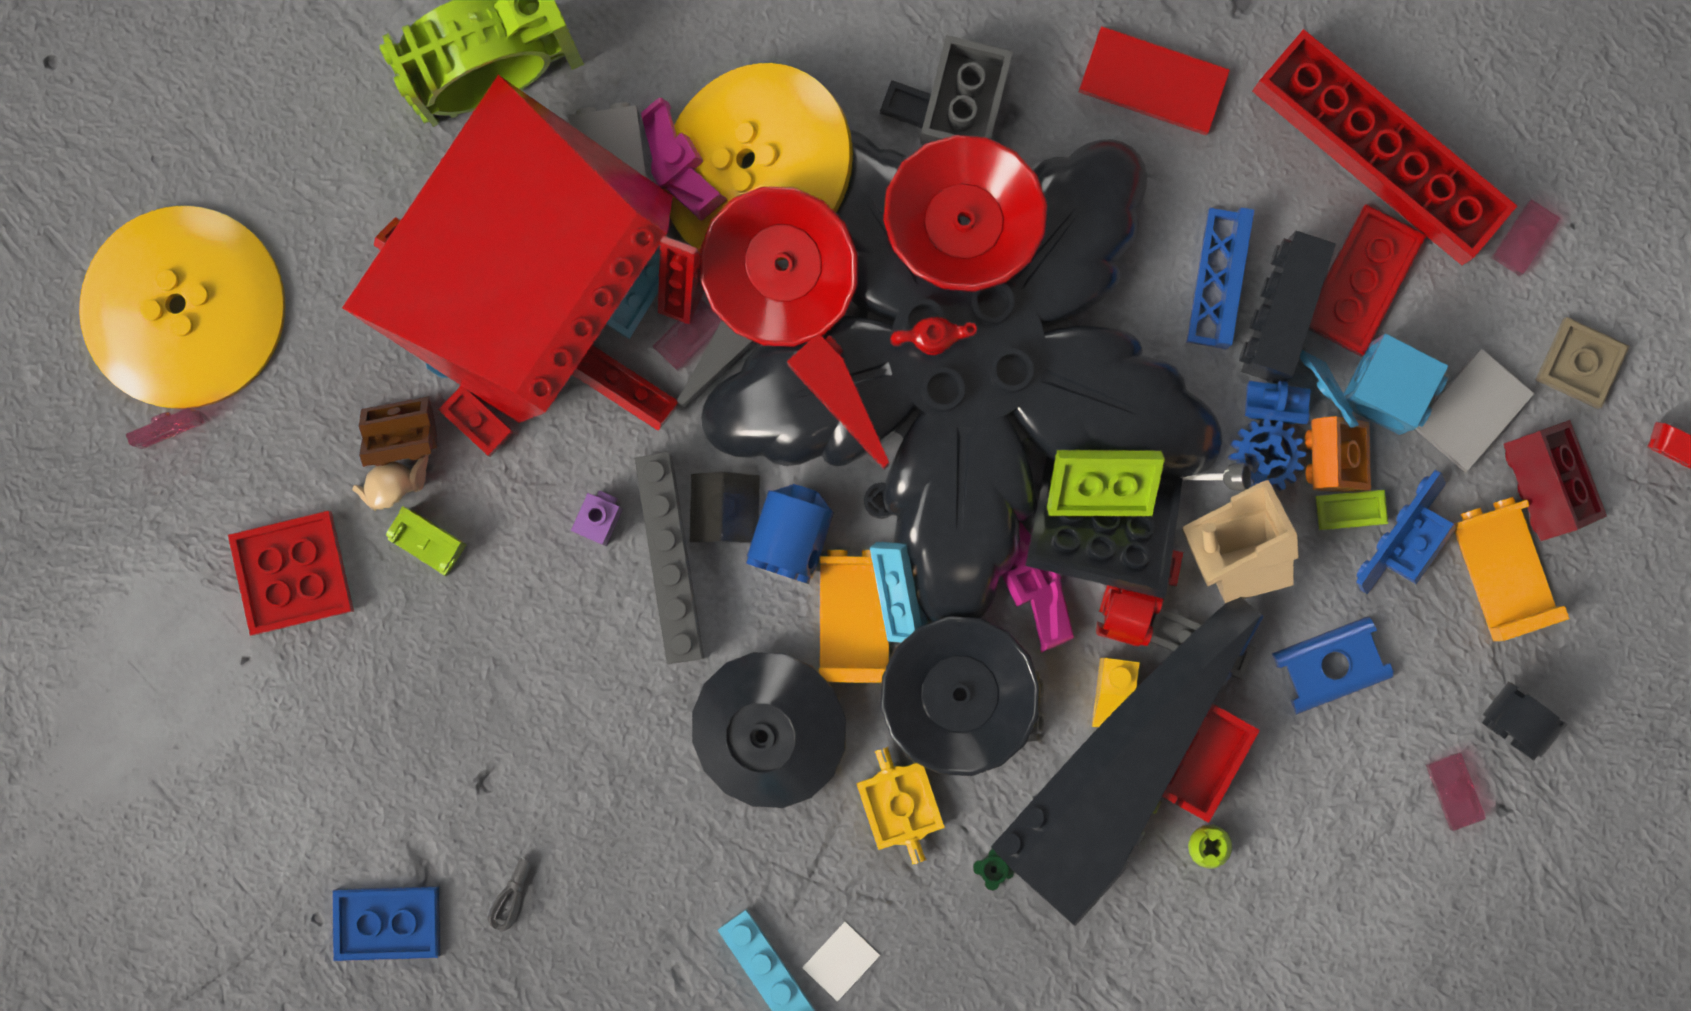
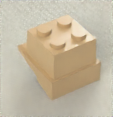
M1269 480L1260 482L1231 497L1230 503L1182 527V532L1207 586L1209 587L1216 583L1225 603L1240 597L1245 599L1293 586V560L1299 559L1297 533Z

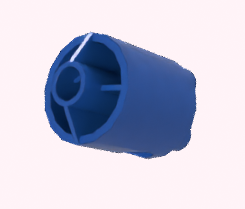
M796 484L774 491L768 490L747 554L746 564L809 584L810 579L814 576L834 512L820 493Z

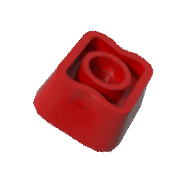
M1655 422L1647 448L1691 469V435L1669 424Z

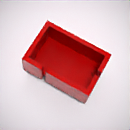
M1215 705L1209 717H1205L1197 731L1200 734L1172 785L1167 786L1162 797L1209 823L1260 730Z

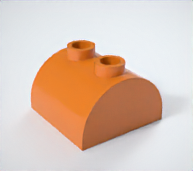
M1334 416L1311 420L1312 429L1307 430L1305 433V444L1307 449L1312 450V464L1307 465L1305 475L1307 482L1313 484V490L1327 492L1371 491L1369 422L1356 420L1359 425L1351 428L1344 417Z

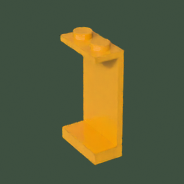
M1510 497L1493 503L1495 510L1482 513L1480 507L1460 514L1462 521L1453 523L1456 527L1454 532L1493 641H1505L1570 619L1566 607L1556 606L1521 510L1529 507L1527 500L1515 502L1514 497Z
M827 550V556H820L819 673L827 682L882 683V675L889 662V641H887L870 550H862V557H848V550Z

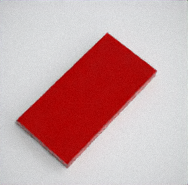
M1101 26L1078 92L1207 136L1230 69Z
M1365 204L1325 277L1309 330L1360 357L1364 356L1426 235Z

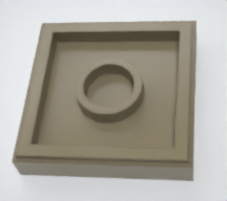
M1566 317L1560 324L1535 380L1596 409H1600L1606 400L1630 346Z

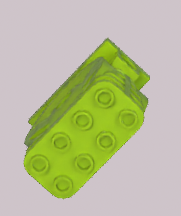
M451 0L426 13L411 26L409 24L403 26V35L398 44L387 33L382 36L384 43L379 45L386 63L391 65L394 73L397 75L393 79L401 96H405L408 104L413 107L417 115H420L424 124L430 122L433 127L440 124L437 115H450L453 119L459 116L458 114L474 111L498 74L522 90L541 76L550 62L565 56L571 69L584 64L555 0Z

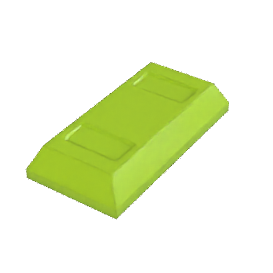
M1385 490L1315 496L1319 530L1388 524Z

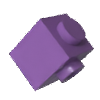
M598 491L597 496L587 493L571 531L607 546L623 508L615 505L618 499L607 493Z

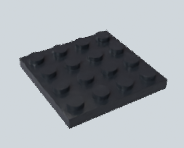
M1046 456L1025 566L1164 599L1168 589L1183 478L1161 474L1152 516H1049L1047 504L1055 462Z

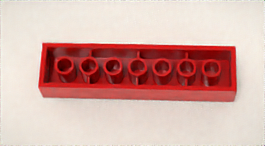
M1304 29L1252 90L1254 94L1462 266L1478 254L1517 208L1514 202Z

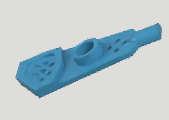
M1302 350L1299 358L1318 378L1319 381L1316 384L1319 390L1327 398H1331L1334 404L1341 410L1349 427L1358 426L1359 424L1352 414L1353 410L1326 362Z

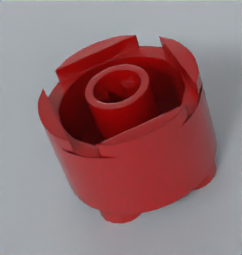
M1106 585L1099 610L1105 618L1104 623L1097 621V636L1137 647L1140 645L1148 646L1153 633V626H1150L1153 613L1159 614L1163 598Z

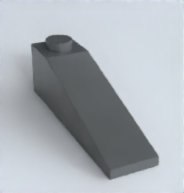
M722 320L677 402L679 405L687 408L757 342L734 333Z

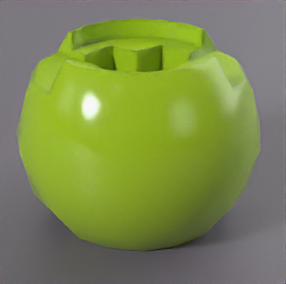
M1214 824L1203 825L1197 828L1191 834L1188 842V850L1192 860L1200 867L1214 869L1224 865L1230 858L1233 849L1232 840L1228 832ZM1207 838L1211 841L1217 839L1218 842L1214 846L1217 850L1215 854L1203 853V850L1206 848L1204 841Z

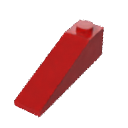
M665 236L662 237L660 242L658 313L690 325L705 292L700 282L701 258L697 248Z
M818 333L787 361V364L885 470L889 466L888 458L844 360L840 356L844 351L831 336L824 339Z

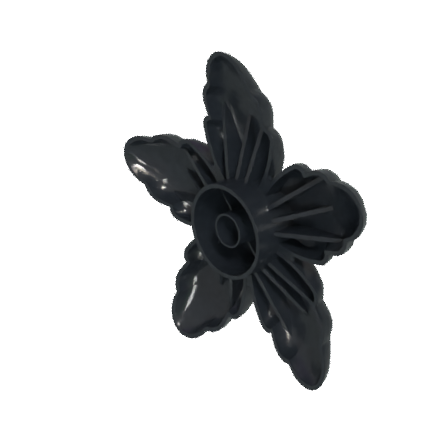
M850 129L853 149L852 169L845 196L836 214L846 223L858 253V286L851 301L866 310L868 315L867 317L844 315L822 337L826 339L828 336H831L843 349L844 352L840 356L844 360L880 443H884L894 433L901 435L903 438L887 475L883 491V503L890 514L897 516L894 543L906 544L917 602L920 608L932 621L948 616L981 618L994 600L999 578L1009 572L1017 561L1020 549L1019 522L1027 520L1035 510L1036 495L1034 481L1022 443L1024 440L1029 439L1054 462L1057 450L1161 451L1164 457L1161 474L1170 477H1187L1206 470L1215 462L1222 445L1221 427L1212 410L1201 399L1187 391L1184 378L1176 367L1162 360L1142 355L1141 343L1129 332L1098 326L1068 327L1067 325L1068 319L1086 311L1117 287L1121 273L1116 262L1132 247L1138 236L1139 221L1136 210L1142 202L1146 191L1147 173L1141 156L1133 147L1114 139H1099L1083 145L1069 157H1053L1042 161L1033 170L1038 176L1047 202L1046 229L1041 244L1031 262L1006 283L974 292L942 289L913 274L893 251L883 221L886 190L900 164L907 159V156L893 149H879L870 139ZM929 317H940L958 326L974 323L977 327V331L973 336L958 340L944 352L937 355H928L922 352L910 341L904 342L901 346H894L890 340L891 335L895 331L912 330L919 321ZM808 342L795 347L761 346L756 348L745 360L741 371L718 384L708 395L703 405L701 421L706 438L715 448L728 455L745 458L763 455L772 463L783 466L800 465L822 456L829 465L845 466L868 454L788 366L787 361Z

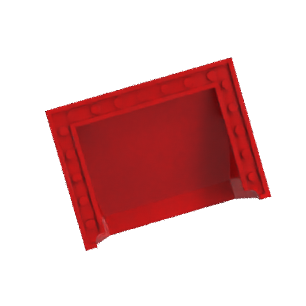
M498 74L342 306V309L518 423L546 413L660 245L662 237L667 235L673 196Z

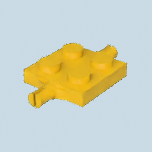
M888 746L882 748L886 762L880 749L874 751L881 771L874 777L857 782L856 784L878 850L892 845H906L912 864H917L918 860L915 849L917 850L920 862L926 860L919 840L928 833L945 827L924 766L918 763L907 766H894Z

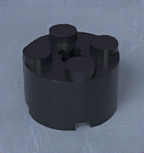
M1508 681L1482 714L1485 716V719L1481 723L1503 739L1510 735L1514 738L1510 745L1533 761L1538 756L1542 758L1568 724L1560 720V717L1529 694H1523L1518 690L1519 687Z

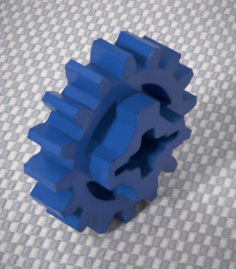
M1263 419L1261 427L1255 421L1248 423L1250 432L1243 428L1237 432L1241 441L1233 440L1230 443L1233 448L1237 449V452L1229 455L1228 459L1237 461V463H1246L1245 457L1250 459L1253 466L1251 471V487L1269 480L1271 486L1275 485L1279 491L1286 489L1284 480L1294 483L1297 478L1293 471L1300 472L1304 469L1303 465L1297 463L1298 459L1306 456V452L1297 450V446L1303 442L1302 438L1293 440L1291 436L1295 429L1291 427L1286 431L1282 430L1283 421H1277L1274 426H1271L1269 419ZM1268 433L1262 443L1250 442L1255 435ZM1281 441L1285 443L1289 455L1285 454L1281 446ZM1270 449L1269 455L1274 460L1264 463L1265 457L1260 452ZM1271 469L1284 470L1278 477L1266 479Z

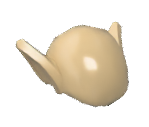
M428 455L418 459L411 470L407 466L395 461L385 466H375L367 474L364 487L355 484L352 491L356 492L374 511L376 509L390 508L394 503H398L406 493L422 490L425 483Z

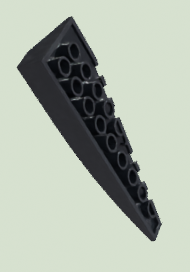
M1242 597L1225 603L1168 656L1080 746L991 846L1017 875L1073 925L1076 926L1125 871L1129 863L1127 861L1134 846L1139 845L1145 834L1143 830L1153 813L1156 814L1162 803L1160 799L1168 785H1172L1200 734L1197 731L1205 717H1209L1215 706L1213 703L1222 686H1226L1232 675L1230 672L1237 658L1243 655L1264 617Z

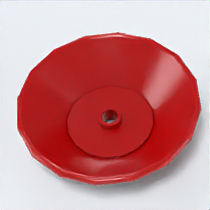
M954 135L926 143L900 164L886 190L883 221L893 251L913 274L942 289L975 292L1006 283L1031 262L1045 236L1047 202L1037 174L1016 151L987 137ZM960 217H967L970 223L968 225H961L958 219Z
M762 186L734 197L711 220L700 247V282L712 310L734 333L763 346L795 347L810 341L818 333L824 336L846 314L858 286V253L846 223L822 199L795 187ZM783 257L787 259L789 263L788 268H780L778 258Z

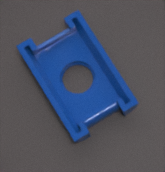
M1367 616L1272 653L1277 668L1287 667L1298 697L1290 700L1296 715L1393 678L1391 664L1382 663L1371 633L1377 631L1370 617ZM1331 652L1342 653L1348 660V672L1340 679H1331L1322 670V661Z

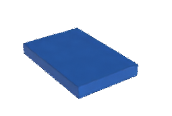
M439 886L333 890V961L440 957Z

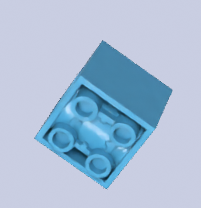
M1384 334L1370 343L1343 394L1353 412L1401 435L1411 430L1413 431L1418 426L1422 427L1426 423L1432 411V408L1428 407L1433 395L1438 396L1446 385L1448 378L1444 374L1448 365Z

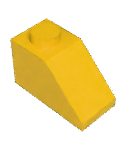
M1100 658L1092 727H1099L1136 689L1140 662Z

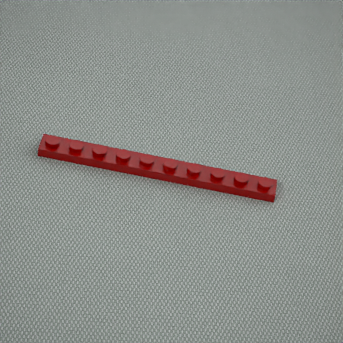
M394 217L375 237V247L381 250L400 222L398 218ZM591 345L572 373L573 376L658 431L678 406L675 398L593 345Z

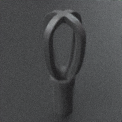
M523 858L519 859L511 880H508L507 887L499 894L489 912L488 923L492 928L506 931L514 924L520 908L521 891L524 888L523 885L533 862ZM514 891V899L508 918L503 925L498 924L496 921L497 914L506 897Z

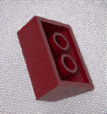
M1570 420L1503 444L1506 450V461L1513 469L1518 482V493L1523 500L1528 501L1529 507L1527 508L1530 513V524L1532 529L1538 534L1540 542L1579 530L1607 517Z

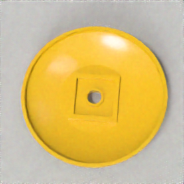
M758 63L736 68L719 76L702 88L686 105L674 124L676 135L678 136L681 132L687 135L703 159V162L694 170L727 198L724 203L700 221L673 196L670 218L681 236L692 247L697 248L699 252L711 220L734 197L759 187H795L822 199L835 213L843 201L850 180L853 160L849 125L836 98L825 86L806 72L791 66L775 63ZM754 152V163L749 168L743 169L742 160L744 156ZM778 258V262L784 260L785 258Z
M172 206L153 210L132 219L116 230L104 242L91 261L84 278L80 296V322L83 337L89 353L102 373L114 385L130 396L148 404L172 409H192L212 405L233 396L249 385L261 373L274 354L281 337L285 319V293L282 278L272 255L262 241L233 218L211 209L195 206ZM176 296H183L186 302L184 310L173 314L170 310L171 300Z

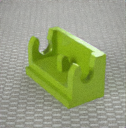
M404 506L401 507L399 514L386 533L387 540L444 576L449 574L467 546L466 543L412 509Z

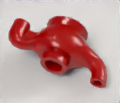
M929 317L919 321L912 330L895 331L891 335L890 340L894 346H901L904 342L910 341L922 352L928 355H937L944 352L958 340L973 336L977 331V327L974 323L958 326L940 317Z

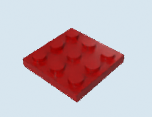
M332 511L320 512L228 535L250 636L354 612Z

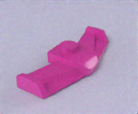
M658 98L641 113L653 159L651 163L652 175L659 187L667 189L702 221L724 203L727 198L694 170L703 162V159L687 135L682 132L678 136L676 135L670 113L671 106L663 98Z
M1019 522L1020 549L1017 561L1013 565L1015 569L1007 572L1002 577L1017 607L1031 601L1041 644L1040 651L1043 653L1073 639L1074 635L1062 589V577L1058 573L1025 566L1031 534Z

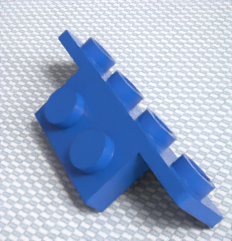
M1434 470L1430 477L1426 476L1422 479L1416 490L1417 496L1410 505L1406 504L1398 513L1395 527L1390 533L1386 532L1380 538L1376 547L1378 551L1370 561L1366 560L1359 568L1356 583L1362 592L1368 594L1387 567L1417 584L1455 531L1456 527L1452 522L1429 510V507L1446 484L1441 472Z

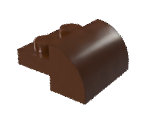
M429 396L361 409L358 426L362 442L359 456L363 467L371 465L385 466L392 461L407 458L417 460L432 454V449L437 448L436 424Z

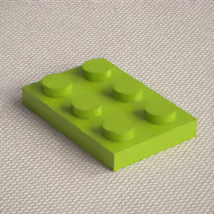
M1057 450L1047 504L1049 516H1152L1164 463L1162 452Z

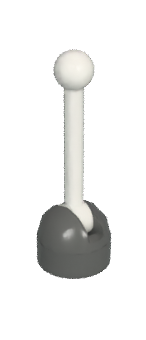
M1234 463L1226 467L1224 473H1198L1180 478H1183V480H1223L1229 489L1245 491L1249 489L1251 484V470L1248 463Z

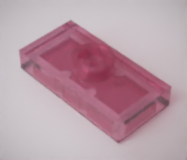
M1531 199L1527 202L1491 258L1518 276L1523 275L1560 218Z
M700 299L690 325L677 321L652 347L678 372L713 337L722 319Z
M189 407L172 415L170 412L156 415L150 419L151 424L125 435L130 446L145 449L200 426L204 423L200 411Z
M1455 753L1425 764L1450 830L1455 831L1486 819L1461 753Z

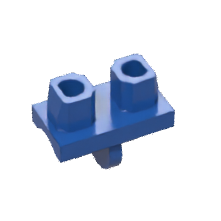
M1249 381L1246 391L1245 416L1249 419H1269L1283 421L1286 424L1295 425L1299 423L1307 425L1309 421L1311 389L1288 386L1286 381H1279L1278 384Z

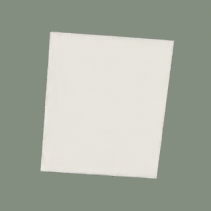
M844 922L802 968L838 1002L880 955Z

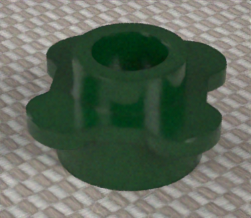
M993 849L989 851L988 856L982 861L977 860L973 864L974 873L984 879L985 887L991 891L998 889L1000 883L1006 878H1012L1015 873ZM992 866L997 867V871L995 873H992L990 871V868Z

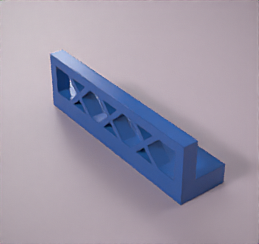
M1241 207L1237 212L1214 208L1208 209L1186 343L1226 350L1232 345L1254 216L1253 209ZM1215 218L1234 221L1232 234L1223 241L1219 239L1213 230ZM1211 239H1213L1216 246L1210 249ZM1230 241V247L1228 251L1224 244ZM1220 249L1227 259V265L1225 269L1215 274L1208 264V257L1214 251ZM1207 272L1211 278L1204 283ZM1225 274L1224 284L1219 280V277ZM1214 281L1222 296L1221 301L1210 308L1202 297L1203 288ZM1201 305L1205 312L1199 316ZM1218 307H1220V308H1219L1218 318H1217V316L1214 314L1213 311H1214L1215 309H1217ZM1207 315L1216 325L1214 339L1195 336L1198 321Z

